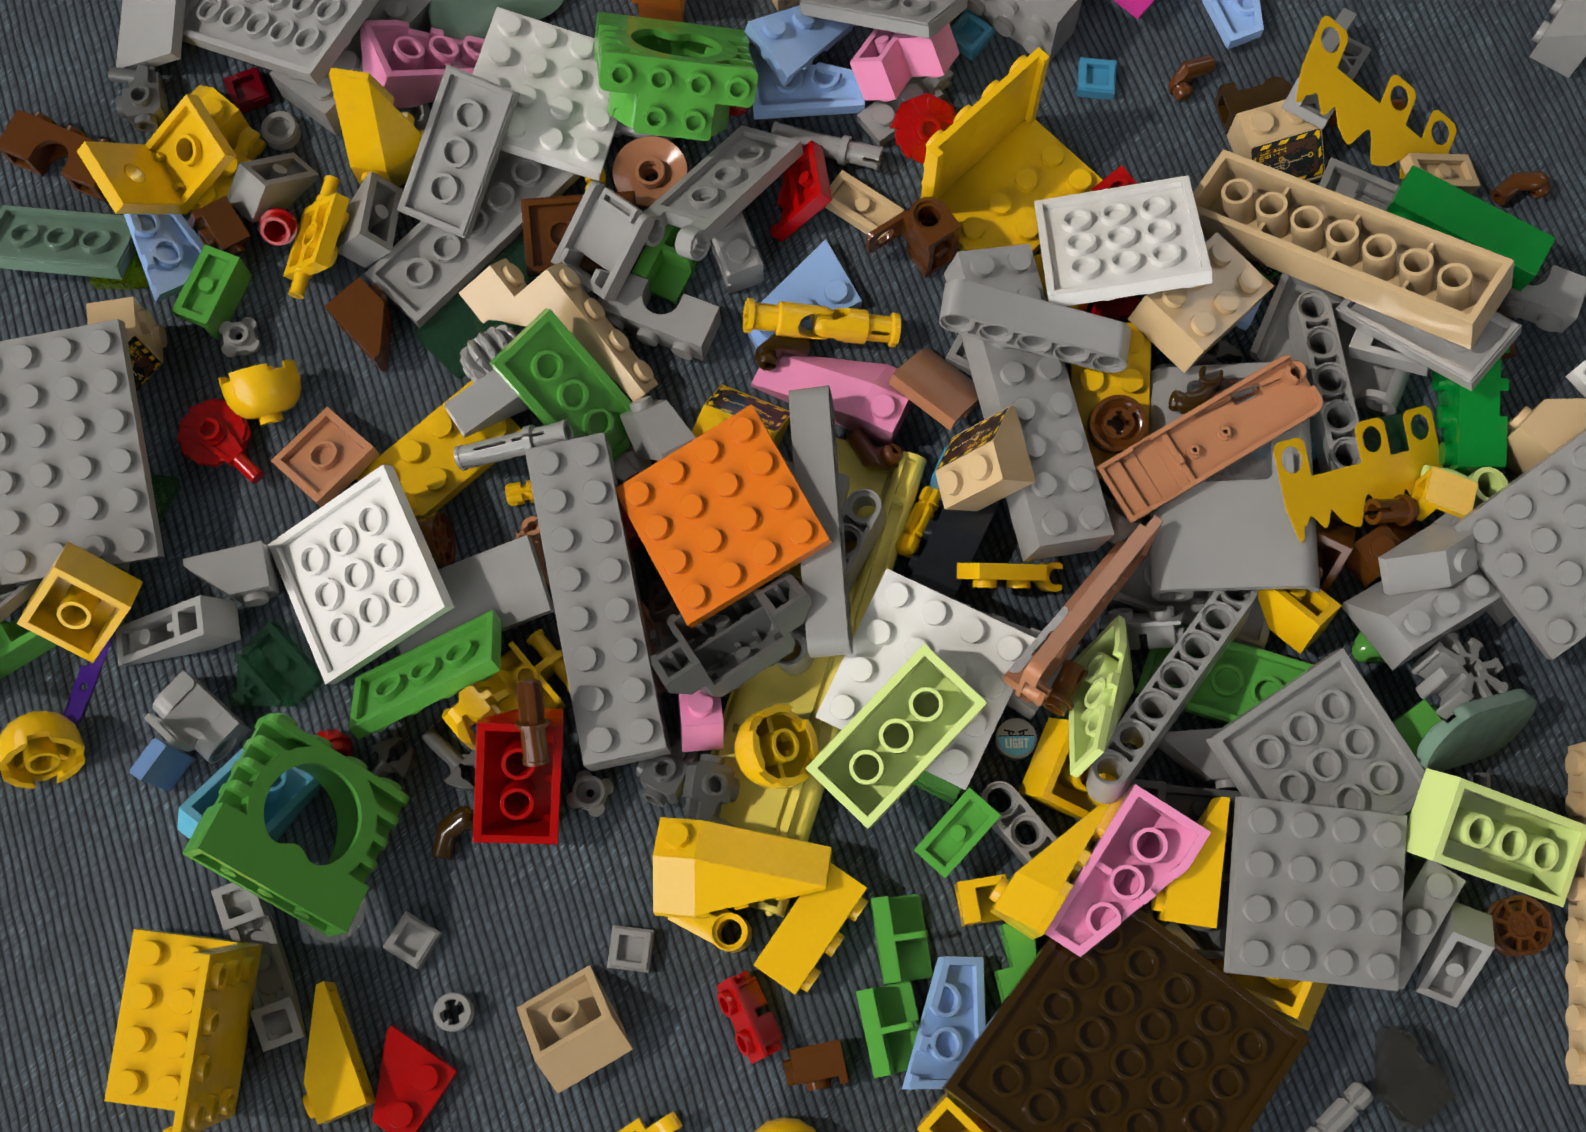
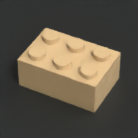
M1218 232L1205 242L1212 269L1213 283L1198 285L1192 288H1179L1146 294L1128 317V320L1183 373L1191 368L1247 316L1274 287Z

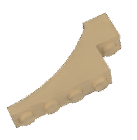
M505 258L488 266L459 292L460 296L483 324L490 320H497L527 327L545 308L551 309L606 374L624 390L632 401L642 398L658 385L650 366L643 360H639L629 347L630 344L627 337L620 330L613 327L605 317L602 305L596 299L590 298L580 285L581 281L576 272L570 267L565 266L562 261L547 268L527 285L520 269Z

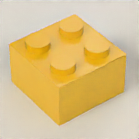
M68 541L32 595L17 624L93 663L131 609L143 581Z

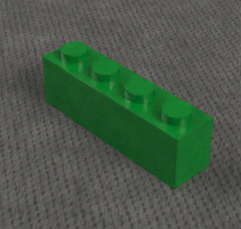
M1412 165L1400 182L1385 209L1389 213L1513 259L1512 288L1520 292L1537 275L1556 239Z

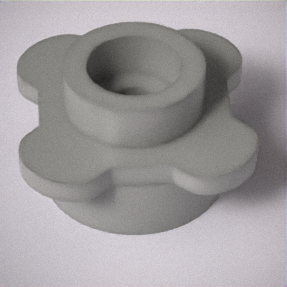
M245 317L242 321L235 323L230 321L223 322L219 328V333L223 336L224 340L221 348L222 352L227 357H234L235 355L247 356L256 352L260 347L258 336L255 333L257 322L251 317ZM242 334L243 337L240 340H237V335Z
M582 770L577 773L572 792L567 795V804L573 809L580 807L587 810L592 817H599L605 812L604 803L607 796L613 793L614 785L608 778L601 780L592 776L590 771ZM588 790L594 791L592 797H587L586 793Z

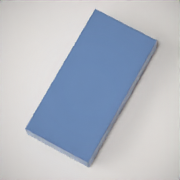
M154 738L131 767L129 773L143 782L170 792L195 758L175 746Z

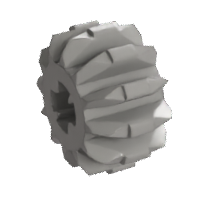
M500 325L497 328L494 326L490 327L487 331L478 333L476 338L468 340V346L460 352V363L464 367L463 371L467 377L475 383L492 371L493 367L489 362L518 334L512 328Z

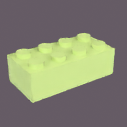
M924 643L805 769L867 829H870L987 706V702Z
M1426 768L1407 823L1406 852L1564 907L1586 841V825L1461 777Z

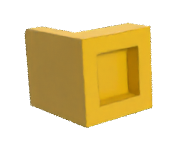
M1432 466L1414 484L1411 498H1414L1419 505V515L1416 520L1422 522L1436 509L1462 518L1473 510L1478 483Z
M1007 874L960 881L954 885L962 927L1001 921L1000 918L989 912L995 903L989 899V896L1002 876L1007 879Z

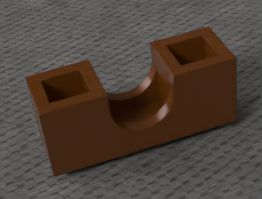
M17 109L0 137V152L7 160L15 166L44 177L53 162L62 158H68L60 174L73 189L108 204L104 194L77 153V150L84 141H97L89 139L84 132L73 126L67 125L66 128L56 125L52 119L42 113L35 112L32 115ZM105 139L98 140V142H109Z

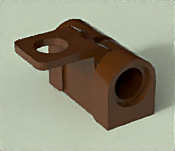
M923 197L912 205L911 210L901 212L869 232L866 236V250L868 253H873L902 235L907 241L906 251L909 258L923 277L926 278L952 262L957 254L961 225L940 199ZM889 230V232L886 235L878 239L883 233Z

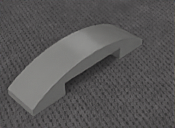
M233 882L211 890L223 930H229L231 939L262 944L253 998L254 1010L250 1011L263 1052L305 1037L304 1021L292 972L266 901Z

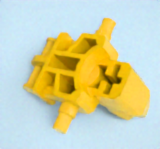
M542 629L535 631L526 641L543 658L535 667L516 644L511 641L508 644L511 650L501 657L500 671L485 681H478L465 687L459 692V701L451 708L444 710L441 717L456 736L471 750H476L477 735L471 726L477 723L478 719L518 709L516 685L520 681L526 679L541 681L544 708L557 709L559 707L560 709H565L567 707L546 682L555 673L567 687L568 693H570L562 650H556L546 638L545 632Z

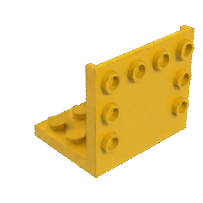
M1040 47L1035 49L1028 57L1026 55L1020 56L1011 66L1008 75L1001 81L997 79L992 81L983 91L978 102L973 106L968 104L963 107L956 115L954 123L945 131L938 130L926 144L921 198L935 197L948 207L961 225L958 248L961 251L1030 244L1032 253L1035 254L1041 246L1034 201L1091 192L1092 188L1103 180L1036 120L1050 56Z
M143 928L134 929L104 1101L175 1111L173 1126L164 1129L163 1132H201L235 1116L262 944Z

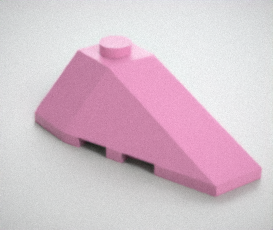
M365 20L360 26L363 72L370 73L394 97L393 105L396 108H411L435 101L447 64L473 74L485 41L483 38L469 35L464 40L446 37L442 29L431 27L430 33L410 29L409 22L400 20Z
M786 353L778 360L775 369L764 371L759 368L751 383V387L789 403V390L829 385L833 398L835 424L850 431L862 428L869 439L884 446L894 442L913 403L888 384L892 374L898 368L880 363L808 355L800 356Z
M1136 784L1131 785L1126 791L1124 799L1105 832L1093 845L1088 862L1076 878L1073 879L1071 883L1073 888L1045 932L1047 936L1080 957L1121 925L1126 918L1142 905L1148 903L1174 879H1177L1186 872L1211 834L1209 830Z

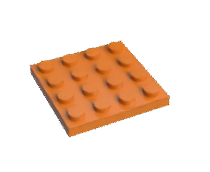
M752 404L616 487L617 496L683 619L687 626L691 628L833 543Z

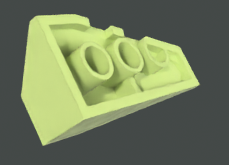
M1120 615L1074 660V662L1083 666L1084 670L1088 671V675L1084 678L1072 700L1074 708L1069 711L1070 775L1078 778L1104 753L1134 690L1126 621Z

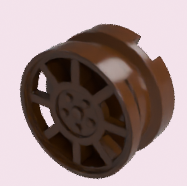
M1112 395L1103 399L1092 409L1087 419L1089 439L1099 450L1110 454H1119L1141 441L1147 430L1145 410L1138 401L1126 395Z
M434 512L429 518H425L422 515L415 516L435 564L442 568L453 564L456 554V543L453 528L448 517L443 512Z
M1515 895L1501 898L1492 902L1484 911V913L1492 916L1495 942L1494 951L1503 956L1520 957L1533 955L1542 951L1551 940L1553 924L1550 914L1539 901L1532 897Z

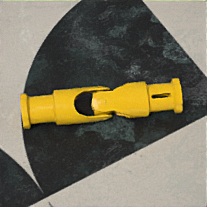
M747 297L743 310V332L751 333L752 330L775 332L776 336L820 340L834 338L837 341L853 344H865L866 341L887 343L889 347L895 348L899 343L901 334V316L899 313L894 312L890 316L869 314L868 310L831 309L826 306L779 301L778 304L755 302L754 298ZM808 315H811L812 330L799 326L801 320Z

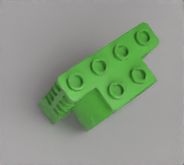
M597 11L594 56L595 62H597L599 86L602 90L609 91L607 109L609 115L624 125L633 128L635 133L709 141L711 136H715L727 129L730 106L748 108L755 102L758 73L749 51V40L744 32L745 30Z
M270 713L258 719L255 724L256 730L252 737L244 744V751L240 759L234 762L229 779L226 783L222 784L218 791L219 797L213 806L206 809L182 854L328 937L347 933L368 891L369 886L364 883L369 873L375 871L378 865L376 859L380 851L385 850L389 842L386 838L390 830L396 828L399 822L397 816L401 808L407 805L410 797L401 791V786L397 782L385 777L379 778L368 771V766L363 761L351 756L345 757L332 749L333 744L326 738L310 735L298 728L297 721L283 713ZM292 767L299 768L313 776L325 788L334 805L337 817V838L332 855L326 865H316L310 862L303 849L297 844L275 842L266 830L264 806L268 792L277 778Z

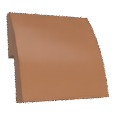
M929 347L922 349L908 359L892 374L888 382L890 386L948 430H951L963 417L967 418L980 404L974 381Z

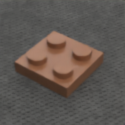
M326 407L271 462L316 504L322 507L342 493L380 454L360 434L330 408Z

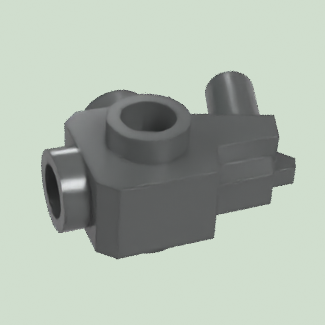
M138 65L136 70L118 67L109 68L108 78L111 82L129 85V88L122 89L121 96H116L115 98L116 109L120 118H127L141 132L156 131L158 124H162L168 117L167 95L162 89V78L154 66L148 68V66Z
M667 724L672 754L639 761L636 768V776L640 777L644 788L642 797L658 807H663L666 802L675 804L680 801L683 795L687 766L692 762H697L699 759L697 751L682 752L681 737Z
M701 754L700 761L692 762L687 766L682 796L686 798L684 816L688 819L704 820L736 827L720 817L722 804L734 803L740 790L739 779L734 778V771L731 767L724 766V757Z

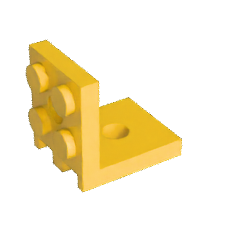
M186 94L146 144L84 141L77 150V153L115 214H187L236 157V154L199 96ZM190 142L193 146V155L191 158L189 157Z

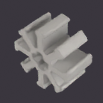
M1455 632L1448 633L1412 666V673L1414 675L1418 674L1425 679L1416 687L1419 696L1425 699L1430 695L1437 694L1441 701L1436 714L1446 720L1454 714L1452 712L1457 706L1465 702L1508 691V684L1506 682H1501L1494 678L1496 674L1503 670L1499 659L1494 657L1491 661L1482 662L1478 659L1483 644L1472 637L1462 645L1458 639V634Z

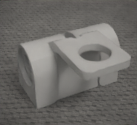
M184 670L157 696L153 703V710L163 719L150 713L144 717L169 743L187 752L196 750L210 764H214L226 757L251 731L202 682Z

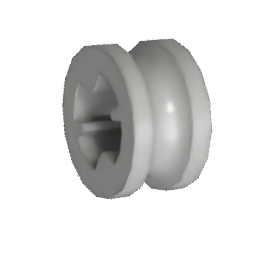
M448 993L438 999L434 1006L433 1015L436 1024L441 1029L457 1032L464 1030L471 1024L475 1010L471 999L466 995ZM452 1000H456L455 1005L460 1006L462 1004L465 1011L459 1015L460 1022L452 1025L453 1019H447L446 1021L444 1018V1012L450 1009L449 1002Z

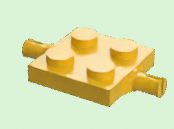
M331 175L324 177L320 195L317 196L316 201L304 208L298 232L283 274L284 277L292 280L288 295L296 299L305 298L309 280L312 279L313 275L332 267L339 251L338 247H336L338 236L343 232L349 220V213L346 210L350 198L337 193L341 181Z

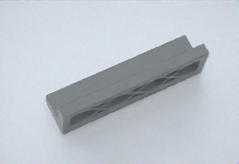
M1343 8L1335 22L1347 32L1357 14ZM1331 27L1323 38L1322 45L1327 52L1333 53L1339 47L1340 38L1338 32ZM1348 37L1344 51L1354 56H1345L1343 53L1337 68L1353 81L1369 55L1371 48ZM1299 75L1282 109L1323 129L1333 114L1335 107L1327 114L1322 115L1320 111L1308 106L1307 104L1316 103L1320 109L1317 93L1306 95L1301 102L1296 103Z

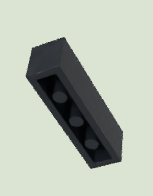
M940 498L938 506L943 507L939 519L938 521L933 518L929 520L921 540L927 542L921 555L914 552L906 568L905 575L910 576L911 580L955 600L965 580L957 579V563H973L1003 499L979 511L944 509L942 498Z

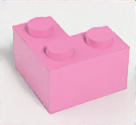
M949 23L930 39L874 29L850 61V65L864 100L888 102L897 99L912 77L928 76L930 78L944 76L959 55V50Z

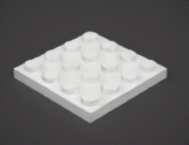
M496 8L473 75L520 93L501 151L593 180H600L618 120L611 117L607 110L609 91H604L599 86L597 62H595L594 56L595 38L509 10Z
M1189 175L1034 201L1048 302L1071 307L1077 304L1103 300L1110 301L1116 298L1153 294L1179 288H1192L1198 285L1213 283L1211 264Z
M381 465L268 544L325 684L339 683L454 608L393 466Z
M886 569L853 637V654H846L815 717L842 730L925 643L987 702V706L926 770L966 790L1014 690L1002 681L1003 677L1037 638L892 570Z

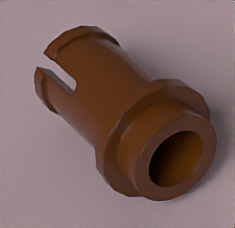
M1399 494L1394 499H1369L1364 505V512L1377 511L1378 514L1366 515L1364 517L1367 523L1371 525L1395 523L1398 526H1407L1417 519L1419 505L1414 498L1407 494Z
M1064 660L1051 686L1052 692L1047 700L1044 699L1043 706L1050 712L1060 716H1064L1067 711L1073 710L1074 704L1072 700L1084 678L1088 675V671L1084 670L1083 666L1074 661Z

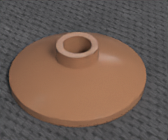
M655 136L641 137L625 145L616 156L612 170L614 184L618 192L635 191L636 205L647 208L688 173L686 159L681 150L671 141ZM649 174H656L658 176L654 181L645 180Z

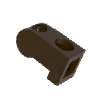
M1271 77L1266 79L1262 85L1242 90L1237 89L1235 82L1221 85L1214 104L1225 133L1228 134L1237 113L1287 99L1293 88L1291 84L1284 78Z

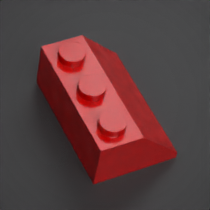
M544 708L545 717L550 719V724L546 727L550 762L536 767L524 766L522 763L520 730L515 728V722L519 720L518 709L477 720L473 842L558 844L563 709Z

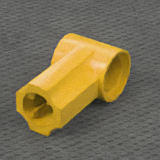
M727 909L710 912V916L699 919L667 918L669 921L716 945L719 949L731 953L746 949L751 943L753 936L752 927L744 917ZM737 921L742 929L741 938L735 944L727 945L722 939V929L728 922Z

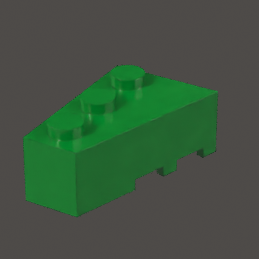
M1510 347L1505 351V353H1510ZM1501 357L1472 391L1433 371L1432 389L1438 394L1435 425L1438 429H1441L1442 440L1439 445V464L1444 466V468L1456 470L1466 476L1471 475L1482 467H1492L1501 472L1506 468L1508 416H1501L1500 391H1509V378H1501Z

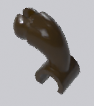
M1202 366L1199 370L1200 389L1191 392L1187 391L1186 393L1180 390L1173 391L1170 395L1168 408L1171 411L1186 414L1211 399L1222 388L1223 370L1219 371V376L1216 379L1208 380L1205 378L1206 366Z

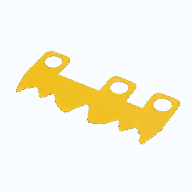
M1322 17L1301 67L1296 103L1301 102L1306 95L1317 93L1322 115L1327 114L1335 107L1338 128L1347 145L1353 143L1363 132L1369 130L1371 133L1370 160L1372 165L1389 166L1397 161H1401L1409 153L1448 154L1457 132L1455 124L1441 111L1434 110L1431 113L1423 136L1420 138L1406 126L1416 100L1414 88L1400 76L1393 75L1388 82L1381 102L1376 101L1337 68L1348 42V34L1331 17ZM1327 27L1334 28L1340 38L1339 47L1333 53L1327 52L1321 41L1322 33ZM1395 86H1402L1408 95L1407 106L1401 111L1396 110L1391 103V91ZM1436 121H1443L1448 127V140L1443 145H1438L1432 137V127ZM1400 164V179H1403L1405 174Z
M1421 406L1409 409L1403 415L1409 446L1408 451L1391 455L1385 424L1382 419L1373 418L1360 421L1355 426V435L1361 463L1313 476L1311 475L1306 446L1301 438H1292L1275 444L1273 452L1285 509L1301 543L1305 539V526L1308 525L1311 516L1324 528H1328L1331 510H1333L1343 522L1354 527H1361L1365 500L1368 494L1373 499H1394L1395 496L1404 494L1405 489H1407L1412 497L1414 484L1421 477V470L1424 465L1443 468L1439 464V444L1433 415L1429 407ZM1417 414L1424 416L1429 425L1428 435L1423 440L1417 439L1411 431L1412 418ZM1370 426L1375 427L1381 435V446L1376 452L1368 451L1363 443V433ZM1287 447L1296 448L1301 455L1302 464L1296 473L1288 472L1282 464V454Z

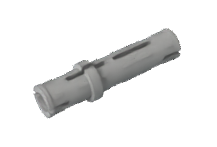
M777 121L774 122L771 130L773 134L801 141L802 148L813 140L823 147L824 157L837 160L838 165L845 166L846 163L872 168L876 171L880 168L882 161L880 155H883L884 152L883 146L878 147L853 141L852 136L845 134L841 138L782 124Z
M566 419L539 427L534 425L524 426L522 431L456 446L454 449L455 462L459 469L465 471L469 468L526 455L525 449L574 439L573 430Z

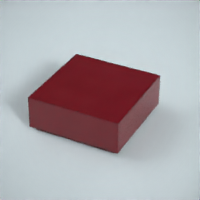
M258 66L223 78L232 104L242 114L273 103Z

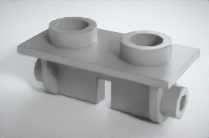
M1156 606L1150 608L1149 612L1133 613V610L1130 608H1118L1110 610L1108 615H1104L1098 625L1099 629H1105L1120 615L1126 621L1130 650L1141 648V634H1147L1148 649L1173 648L1185 632L1184 627H1177L1183 621L1185 610L1174 611L1173 606Z

